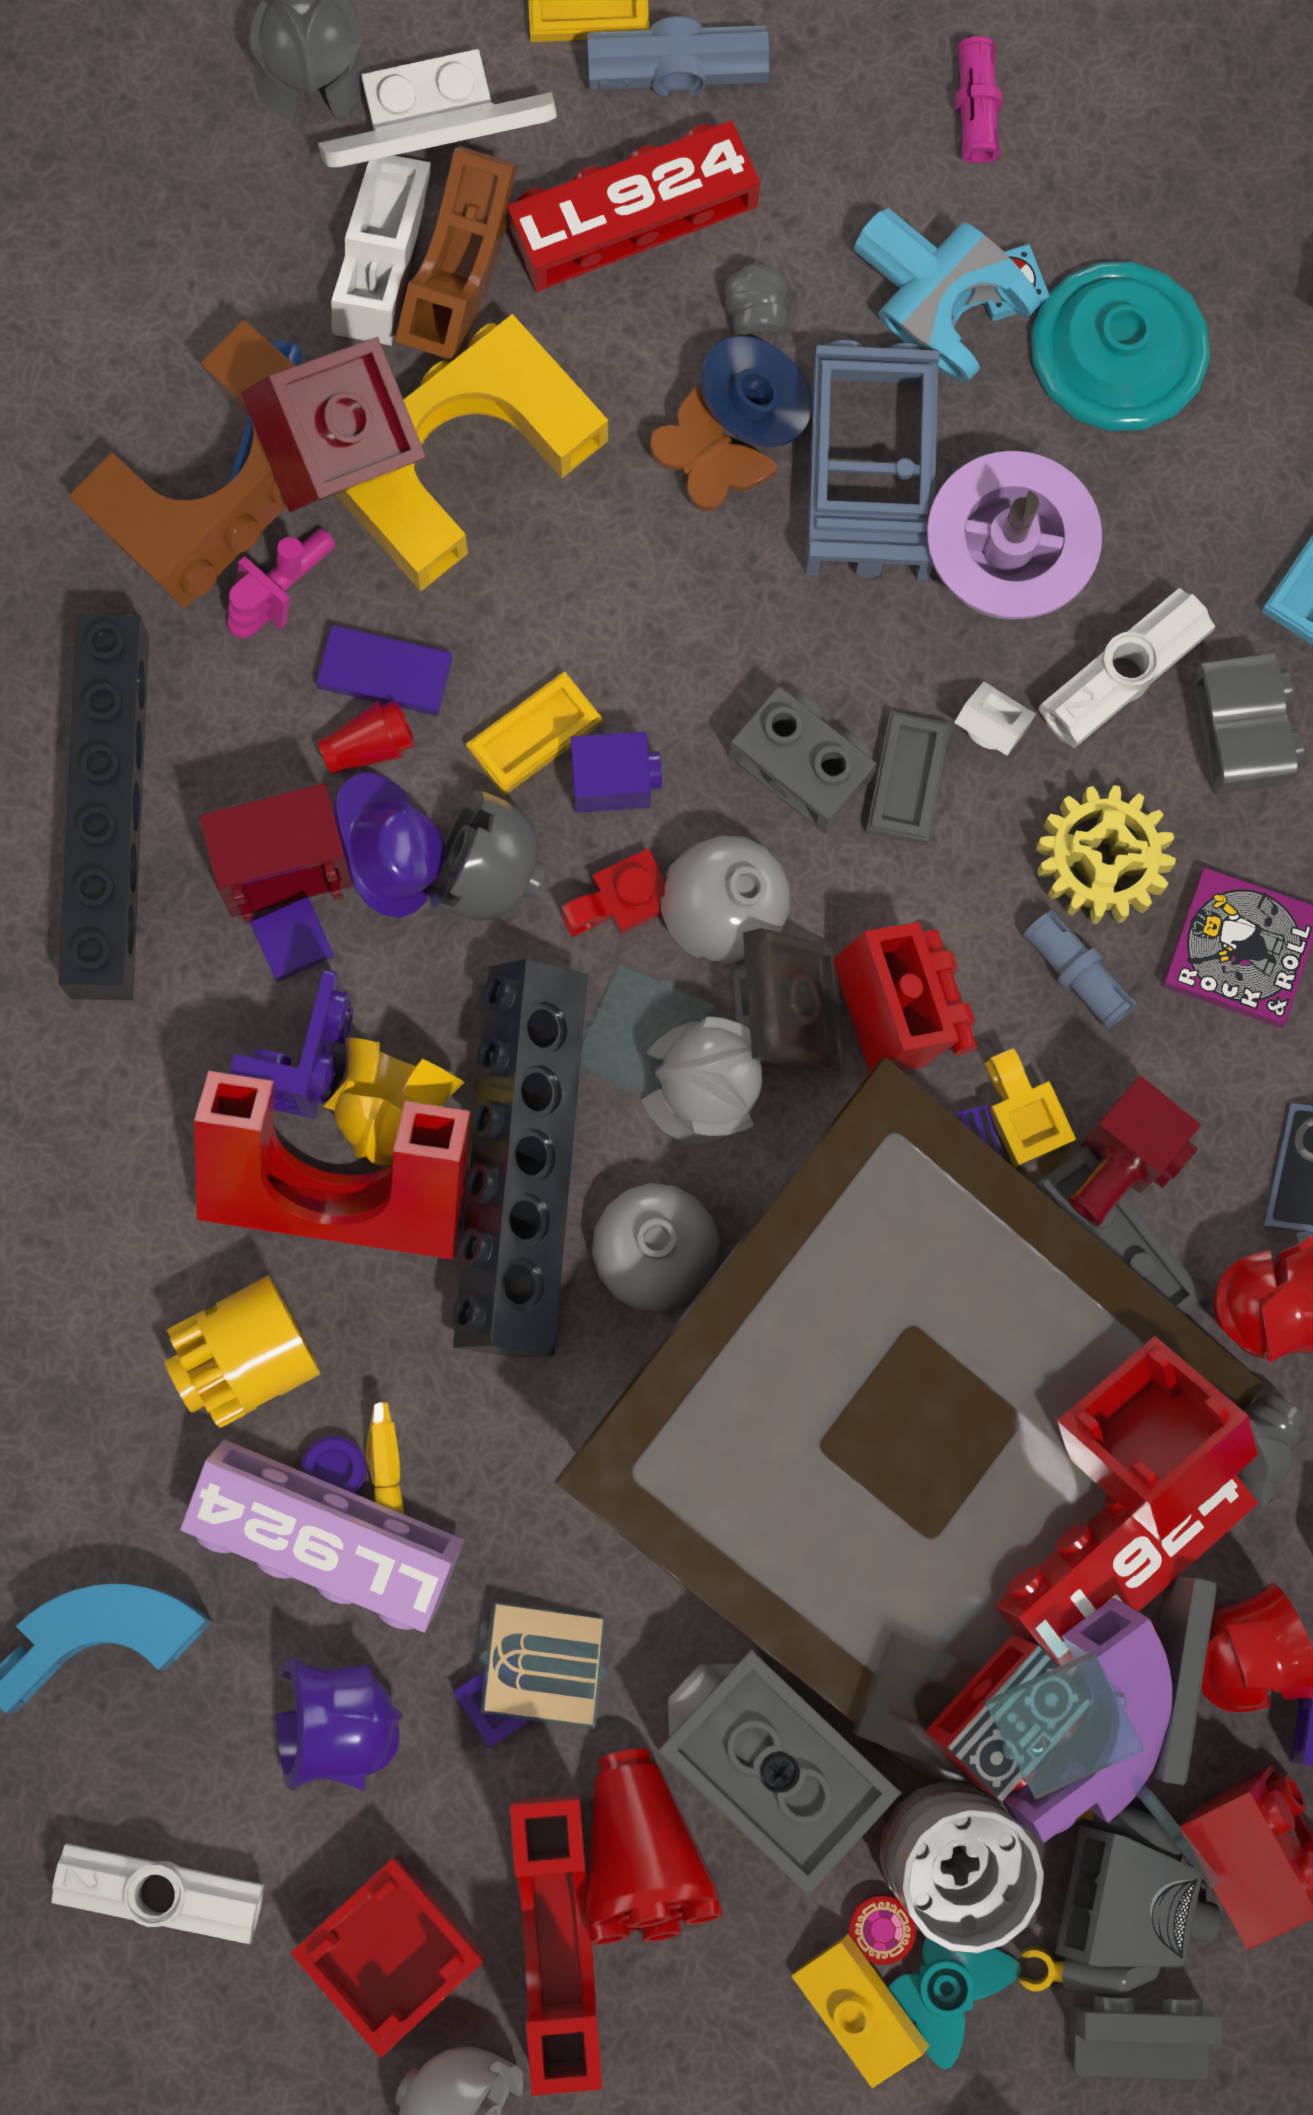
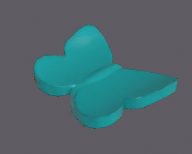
M926 1937L922 1950L924 1965L919 1968V1972L906 1973L897 1977L888 1986V1989L910 2020L916 2021L915 2027L929 2045L925 2052L939 2067L948 2069L955 2063L962 2048L965 2032V2012L973 2009V2001L993 1995L1011 1984L1019 1975L1021 1966L1013 1957L995 1948L980 1953L950 1951Z

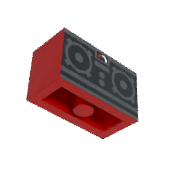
M1012 1634L927 1728L924 1734L978 1788L1002 1802L1008 1794L1019 1791L1030 1781L1036 1769L1035 1764L1054 1743L1063 1741L1076 1729L1080 1721V1713L1091 1700L1038 1645Z

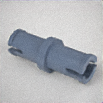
M1054 909L1042 915L1024 933L1023 937L1030 941L1059 973L1060 976L1057 982L1065 991L1072 988L1100 1019L1106 1030L1119 1023L1138 1004L1102 966L1101 961L1104 957L1096 948L1088 950L1059 918L1058 913Z

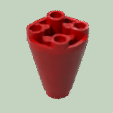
M629 1749L611 1753L598 1760L600 1774L595 1777L586 1904V1922L590 1944L605 1945L629 1938V1932L640 1930L643 1942L667 1940L682 1934L680 1925L682 1921L685 1925L711 1922L723 1917L718 1887L660 1766L652 1763L650 1750Z

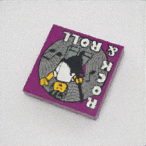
M1204 867L1200 872L1162 987L1282 1029L1286 1025L1312 946L1313 905Z

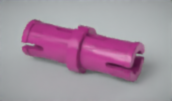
M983 36L966 38L957 46L960 90L955 94V110L957 113H961V158L965 160V163L995 162L1000 158L997 112L1002 109L1003 94L996 87V43H992V39Z

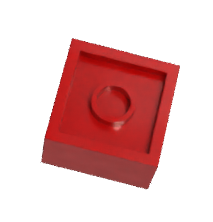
M1156 1336L1151 1338L1057 1420L1070 1460L1159 1541L1167 1537L1258 1455L1249 1415Z
M398 1855L392 1858L290 1953L380 2058L484 1962L486 1957Z

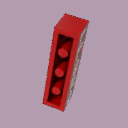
M730 120L717 126L703 124L691 129L682 139L662 147L648 145L634 151L627 160L604 169L600 166L589 167L577 173L570 182L549 190L546 188H534L523 193L514 203L507 205L508 231L535 292H539L758 208L761 182L733 121Z
M1237 1474L1162 1541H1159L1108 1494L1103 1502L1105 1507L1087 1523L1077 1524L1063 1533L1055 1544L1057 1550L1038 1567L1027 1568L1015 1576L1007 1586L1006 1591L1008 1594L994 1607L1017 1636L1038 1645L1069 1676L1078 1666L1062 1635L1112 1598L1118 1599L1139 1612L1258 1504Z

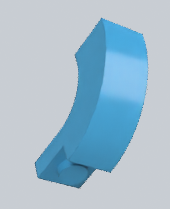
M93 1585L60 1595L34 1610L16 1626L34 1646L28 1652L22 1646L18 1647L0 1664V1709L5 1714L17 1713L67 1660L78 1652L99 1644L115 1643L129 1647L144 1656L156 1669L167 1670L205 1631L212 1621L189 1603L171 1594L135 1585Z

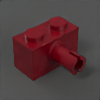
M1139 1075L1082 1142L1081 1145L1083 1147L1087 1146L1101 1162L1079 1190L1072 1194L1068 1199V1203L1080 1216L1099 1227L1104 1222L1107 1214L1121 1200L1130 1187H1133L1139 1193L1145 1190L1152 1182L1163 1188L1171 1178H1174L1198 1150L1189 1140L1201 1127V1124L1144 1077Z

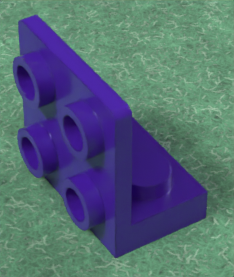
M326 969L323 970L299 1068L291 1067L292 1059L290 1057L273 1051L255 1049L252 1058L234 1054L229 1074L274 1081V1110L316 1119L320 1103L326 1104L335 1092L339 1069L332 1067V1052L335 1042L346 1044L345 1037L349 1036L354 1007L348 1006L349 993L343 991L338 973Z

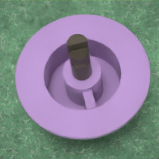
M1003 451L976 458L959 468L947 479L936 495L931 507L927 525V543L933 566L940 579L966 606L982 615L996 619H1027L1046 615L1061 608L1083 590L1093 575L1099 561L1102 547V526L1098 509L1092 496L1071 471L1061 464L1038 454L1022 451Z

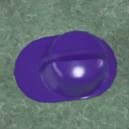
M366 772L351 776L339 788L334 805L336 822L355 890L367 906L383 916L400 918L413 914L427 901L428 886L439 876L443 866L445 845L441 833L430 818L410 805L407 794L396 783L382 775Z

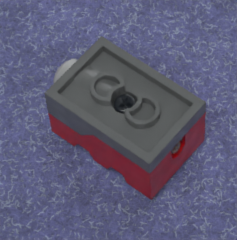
M752 1650L746 1651L736 1663L699 1664L668 1698L669 1736L658 1746L657 1750L808 1896L901 1794L898 1789Z

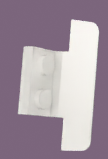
M479 49L361 74L374 131L320 142L318 145L322 161L328 167H343L548 122L555 119L557 113L552 92L495 105L493 102L491 103Z

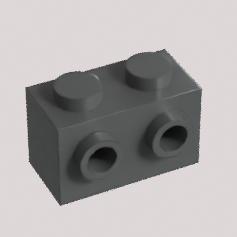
M778 686L731 741L729 758L826 835L870 783L877 763L871 759L872 752L861 739L848 731H844L840 735L822 720L824 718L822 711L808 697L801 693H795L791 696Z

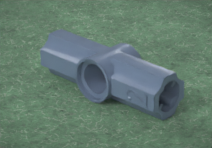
M676 16L657 21L651 26L650 30L587 33L589 90L653 87L654 91L661 96H668V90H689L690 95H696L704 90L706 85L769 82V39L767 25L703 28L702 24L695 19Z

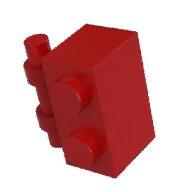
M920 922L867 930L833 959L869 1073L882 1057L888 1058L901 1071L927 1066L950 1047L954 1056L964 1055L978 1048L971 1026L976 1021L970 1003L962 1002L953 975L958 971L953 952L945 950L939 930L923 932Z

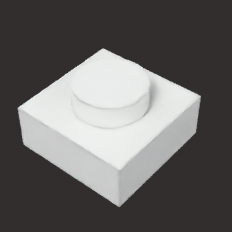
M983 681L965 703L954 723L967 730L971 739L977 744L988 749H997L1008 756L1028 729L1036 713Z

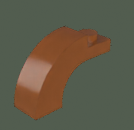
M461 146L454 149L443 200L430 246L418 273L408 283L395 338L396 343L450 360H454L459 354L474 326L500 254L508 220L505 219L507 205L518 164Z

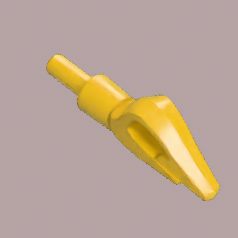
M378 1402L373 1407L365 1448L367 1468L372 1484L375 1486L374 1500L375 1503L405 1514L401 1487L398 1484L400 1482V1461L395 1425L390 1418L388 1403Z

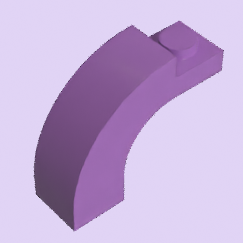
M1112 1598L1062 1635L1081 1673L1084 1693L1091 1700L1082 1711L1079 1724L1074 1733L1057 1754L1035 1770L1034 1775L1023 1788L1015 1793L1008 1794L1002 1801L1011 1817L1043 1843L1055 1834L1070 1828L1076 1819L1088 1809L1109 1823L1134 1799L1153 1771L1164 1745L1172 1710V1681L1167 1656L1150 1619L1116 1598Z

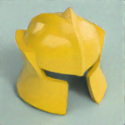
M345 1037L347 1054L345 1073L333 1096L323 1107L334 1111L335 1123L345 1139L350 1142L351 1150L357 1158L367 1157L376 1165L392 1164L393 1150L404 1102L408 1101L443 1107L450 1096L465 1082L424 1058L421 1059L417 1066H414L380 1052V1042Z

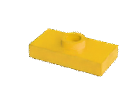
M849 1934L807 1961L792 1974L791 1977L871 2088H874L921 2057L928 2049V2043Z

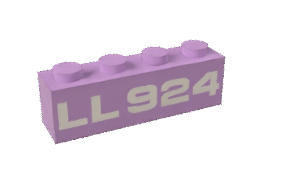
M224 1439L204 1463L180 1531L197 1537V1541L209 1550L218 1553L233 1552L257 1562L258 1567L271 1576L283 1579L295 1578L318 1588L322 1596L333 1602L357 1604L378 1613L379 1617L390 1626L404 1630L414 1628L424 1633L438 1610L465 1541Z

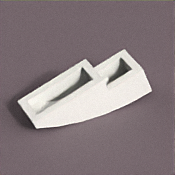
M395 155L368 162L346 233L345 258L331 300L332 335L364 341L378 337L381 344L392 346L424 209L431 162Z

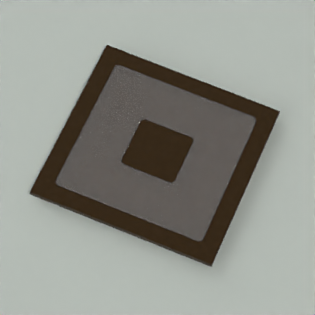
M882 1057L562 1470L554 1483L929 1784L947 1781L972 1785L973 1782L924 1732L1012 1634H1015L994 1607L1008 1594L1006 1589L1011 1580L1025 1569L1033 1566L1038 1567L1057 1550L1055 1544L1060 1536L1071 1527L1080 1523H1087L1105 1507L1103 1502L1108 1495L1070 1460L1057 1420L1154 1336L1243 1411L1249 1406L1264 1383L888 1058Z

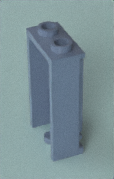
M838 340L831 342L828 346L816 345L812 380L806 575L818 576L821 561L856 562V575L864 578L878 577L881 574L883 564L917 565L916 580H929L933 563L927 543V525L931 507L935 500L938 363L940 351L924 350L922 346L914 343H898L889 348L863 347L861 343L856 341ZM831 380L921 384L919 465L906 458L899 460L897 464L829 461ZM828 472L897 475L901 479H909L912 475L919 476L918 505L827 500Z

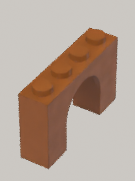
M245 320L200 363L222 392L249 417L250 415L240 392L270 375L296 366ZM254 425L251 451L243 468L225 487L206 497L194 500H174L164 497L151 489L113 452L69 495L70 499L90 520L184 610L197 597L208 592L224 569L241 552L250 549L259 539L261 532L287 508Z

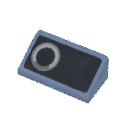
M1290 1103L1264 1226L1310 1237L1313 1234V1106Z

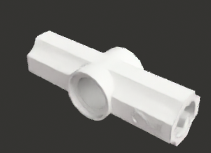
M1180 588L1177 589L1129 631L1112 638L1103 653L1040 705L1039 711L1043 715L1047 726L1062 742L1069 744L1075 749L1130 701L1141 697L1151 683L1213 632L1215 625L1208 615V610L1193 594H1188ZM1121 658L1133 661L1139 667L1141 676L1137 678L1123 677L1114 668L1113 661Z
M67 1843L64 1845L62 1855L57 1864L52 1886L51 1903L131 1919L146 1927L165 1926L251 1944L262 1906L264 1884L183 1868L169 1861L155 1862ZM151 1875L166 1877L173 1885L175 1900L167 1912L153 1911L143 1900L142 1888L145 1881Z

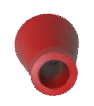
M378 700L338 730L318 740L321 755L332 775L347 769L404 758L403 751L416 746L409 723L396 700L382 705Z

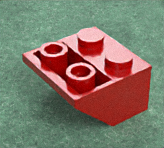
M1274 1762L1253 1772L1194 1809L1179 1826L1247 1950L1313 1919V1832L1302 1814L1306 1811V1803L1295 1781L1287 1774L1281 1777Z

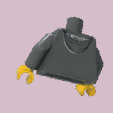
M1126 1806L1109 1823L1089 1809L1074 1822L1076 1823L1084 1818L1092 1821V1828L1080 1826L1055 1954L1064 1956L1066 1959L1065 1962L1055 1961L1051 1952L1041 1946H1029L1022 1950L1020 1956L1041 1958L1048 1966V1973L1042 1979L1033 1980L1019 1977L1020 1983L1026 1989L1042 1991L1055 1981L1063 1982L1065 1990L1121 1996L1156 1979L1161 1967H1181L1187 1958L1190 1939L1211 1942L1218 1934L1221 1925L1220 1909L1216 1903L1198 1898L1202 1880L1199 1870L1181 1862V1847L1154 1816L1130 1806Z

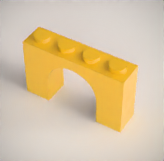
M513 314L499 325L490 323L481 328L470 340L466 351L452 362L443 360L434 365L423 377L421 386L403 400L421 445L434 429L450 419L471 414L488 415L501 419L516 428L561 478L608 442V419ZM415 463L336 495L420 591L424 590L468 554L466 534L421 484L415 473Z

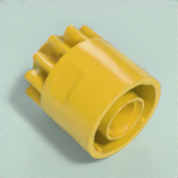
M269 1275L222 1299L206 1311L204 1309L167 1329L170 1341L178 1354L165 1360L164 1364L178 1393L191 1413L205 1407L207 1412H210L215 1424L220 1428L256 1410L257 1406L278 1395L282 1396L321 1374L305 1339Z

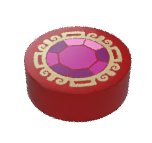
M873 1895L862 1900L854 1908L848 1923V1934L868 1962L877 1965H890L902 1960L912 1949L916 1939V1923L898 1899L889 1895Z

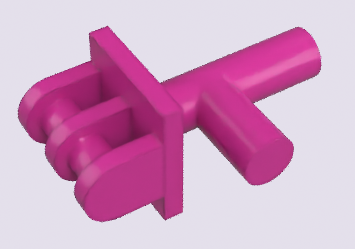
M318 529L302 544L293 537L282 539L278 544L276 566L266 575L245 556L238 561L237 582L229 593L230 603L227 620L229 632L237 638H249L268 620L281 630L287 624L290 596L285 591L335 548V542L325 530Z

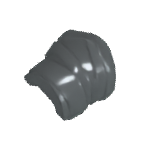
M755 262L743 267V269L727 279L724 288V298L727 311L732 318L735 336H745L749 333L775 332L777 336L787 335L786 327L788 325L789 311L786 304L790 295V287L785 276L779 270L763 263Z

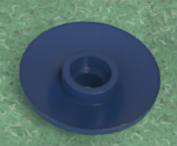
M735 336L718 342L705 356L700 368L701 392L710 412L731 434L753 445L779 447L792 442L805 430L812 412L810 390L799 368L781 350L757 338Z

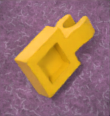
M1014 1048L991 1057L990 1061L984 1063L996 1091L1004 1100L988 1110L1014 1168L1076 1140L1050 1081L1032 1089L1021 1060Z

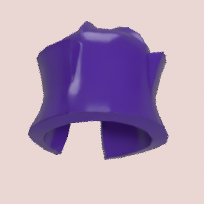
M292 1657L288 1658L281 1667L280 1676L293 1682L296 1710L276 1714L281 1767L285 1785L288 1789L294 1790L309 1782L329 1779L365 1791V1776L376 1773L386 1767L397 1753L400 1739L398 1722L403 1717L401 1711L392 1705L390 1696L381 1683L372 1677L370 1665L323 1670L306 1665Z

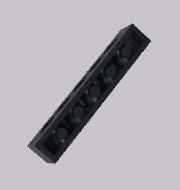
M76 614L58 979L59 986L69 999L133 1000L149 658V635L140 615Z
M530 959L489 966L488 980L483 990L485 1014L482 1043L477 1053V1065L479 1068L477 1099L471 1116V1129L473 1132L470 1170L465 1180V1193L467 1196L464 1234L459 1243L461 1267L458 1298L454 1304L452 1314L455 1327L453 1348L520 1358L554 1356L588 983V974Z

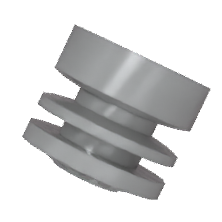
M942 1781L919 1788L896 1806L883 1829L879 1858L886 1884L927 1938L950 1951L980 1953L1005 1945L1027 1927L1041 1900L1044 1877L1041 1861L1035 1844L993 1796L971 1784ZM960 1846L965 1853L955 1855L953 1860L954 1867L947 1868L942 1861L951 1859L953 1847Z

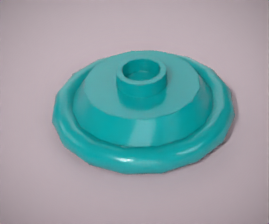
M1133 261L1098 262L1067 275L1049 293L1050 298L1041 303L1031 330L1033 368L1048 397L1074 420L1108 432L1143 431L1175 417L1199 392L1210 363L1208 325L1193 296L1165 272Z

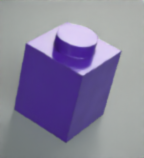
M646 732L571 737L575 813L650 808L651 789H662L660 751L648 752Z

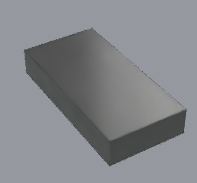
M890 711L866 828L867 834L927 846L951 723Z

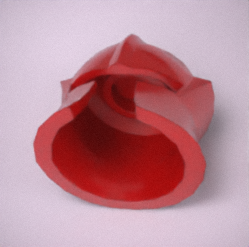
M1313 1234L1294 1247L1281 1251L1275 1258L1274 1263L1271 1250L1262 1251L1236 1261L1226 1269L1220 1278L1214 1297L1216 1321L1227 1336L1249 1355L1267 1358L1268 1363L1284 1355L1313 1353Z
M1271 1582L1260 1592L1243 1601L1224 1607L1214 1606L1201 1692L1212 1704L1222 1710L1238 1713L1271 1707L1267 1691L1281 1692L1284 1700L1298 1698L1313 1699V1643L1292 1603L1283 1590L1274 1582Z

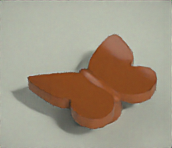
M700 384L690 392L679 407L677 414L678 426H661L652 433L650 450L654 460L664 468L683 470L687 478L688 497L693 506L703 512L715 511L720 508L727 499L729 490L737 492L747 491L771 479L777 472V463L770 457L752 448L731 444V437L724 435L723 426L716 420L706 405Z

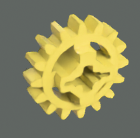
M1113 785L1106 799L1099 798L1094 786L1087 787L1083 794L1082 805L1072 797L1067 796L1060 805L1063 817L1050 814L1043 827L1053 836L1041 837L1037 843L1036 851L1050 856V858L1040 864L1037 872L1039 877L1054 876L1056 882L1048 893L1051 899L1058 898L1063 894L1071 898L1067 909L1069 915L1073 916L1079 911L1081 906L1090 908L1091 923L1098 924L1105 910H1111L1117 923H1121L1129 915V904L1140 913H1144L1152 904L1148 892L1161 895L1167 887L1168 882L1158 873L1170 872L1175 865L1176 858L1161 852L1170 846L1174 840V835L1171 832L1157 833L1155 827L1163 817V813L1160 810L1151 812L1148 815L1141 812L1140 809L1143 805L1144 796L1140 793L1128 804L1121 801L1120 786ZM1097 818V824L1090 831L1076 830L1074 835L1069 834L1081 822ZM1125 824L1134 830L1140 840L1135 839ZM1100 843L1110 845V855L1116 857L1112 865L1102 863V853L1096 851ZM1069 867L1077 868L1087 881V886L1077 880ZM1124 875L1132 877L1143 875L1130 888L1114 892L1117 880Z

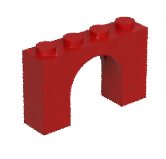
M208 1071L194 1119L197 1220L453 1260L463 1212L470 1111L405 1101L393 1150V1163L382 1170L370 1174L340 1175L313 1168L295 1158L282 1146L274 1129V1081Z
M580 1794L514 1800L510 1805L514 1869L515 1877H518L524 1936L528 2002L526 2029L531 2096L601 2090L602 2063L593 1949L590 1944L586 1922L588 1886Z

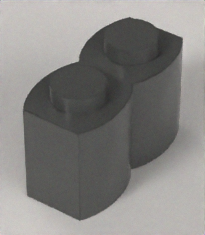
M1275 653L1201 663L1192 675V681L1214 794L1288 784L1298 774V766L1303 765L1305 758L1301 732L1297 728H1291L1286 714V706H1290L1293 701V686L1288 670L1280 669Z

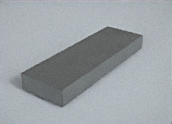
M1087 1146L1035 1185L1184 1315L1207 1298L1126 1194L1107 1214L1104 1222L1099 1227L1088 1222L1070 1206L1068 1199L1079 1190L1100 1163Z
M1177 1577L1164 1589L1157 1635L1166 1653L1170 1668L1172 1710L1164 1745L1156 1765L1148 1777L1150 1779L1184 1785L1187 1782L1216 1597V1582L1197 1578Z

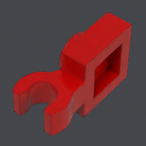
M649 848L593 874L591 881L597 893L581 896L563 905L562 910L564 914L561 915V918L571 938L610 919H612L619 935L662 915L661 897L665 895L666 881Z

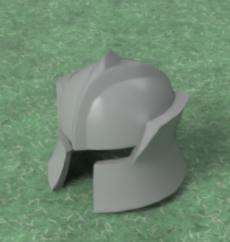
M706 1017L702 1021H692L674 1027L656 1040L646 1052L651 1057L664 1060L663 1064L655 1071V1075L661 1082L662 1089L652 1092L641 1100L646 1112L666 1134L679 1141L695 1144L717 1141L755 1126L750 1114L759 1098L762 1086V1067L755 1050L764 1039L738 1022L718 1017Z

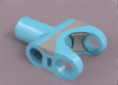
M887 208L884 211L878 212L868 222L855 243L854 251L899 288L896 294L878 313L884 325L905 343L918 344L924 350L940 351L938 369L961 382H969L980 369L979 363L972 353L960 342L961 336L954 329L961 314L973 306L987 304V300L999 303L1002 301V298L1016 313L1029 317L1041 304L1035 288L1009 256L982 232L968 223L962 222L937 248L895 212Z

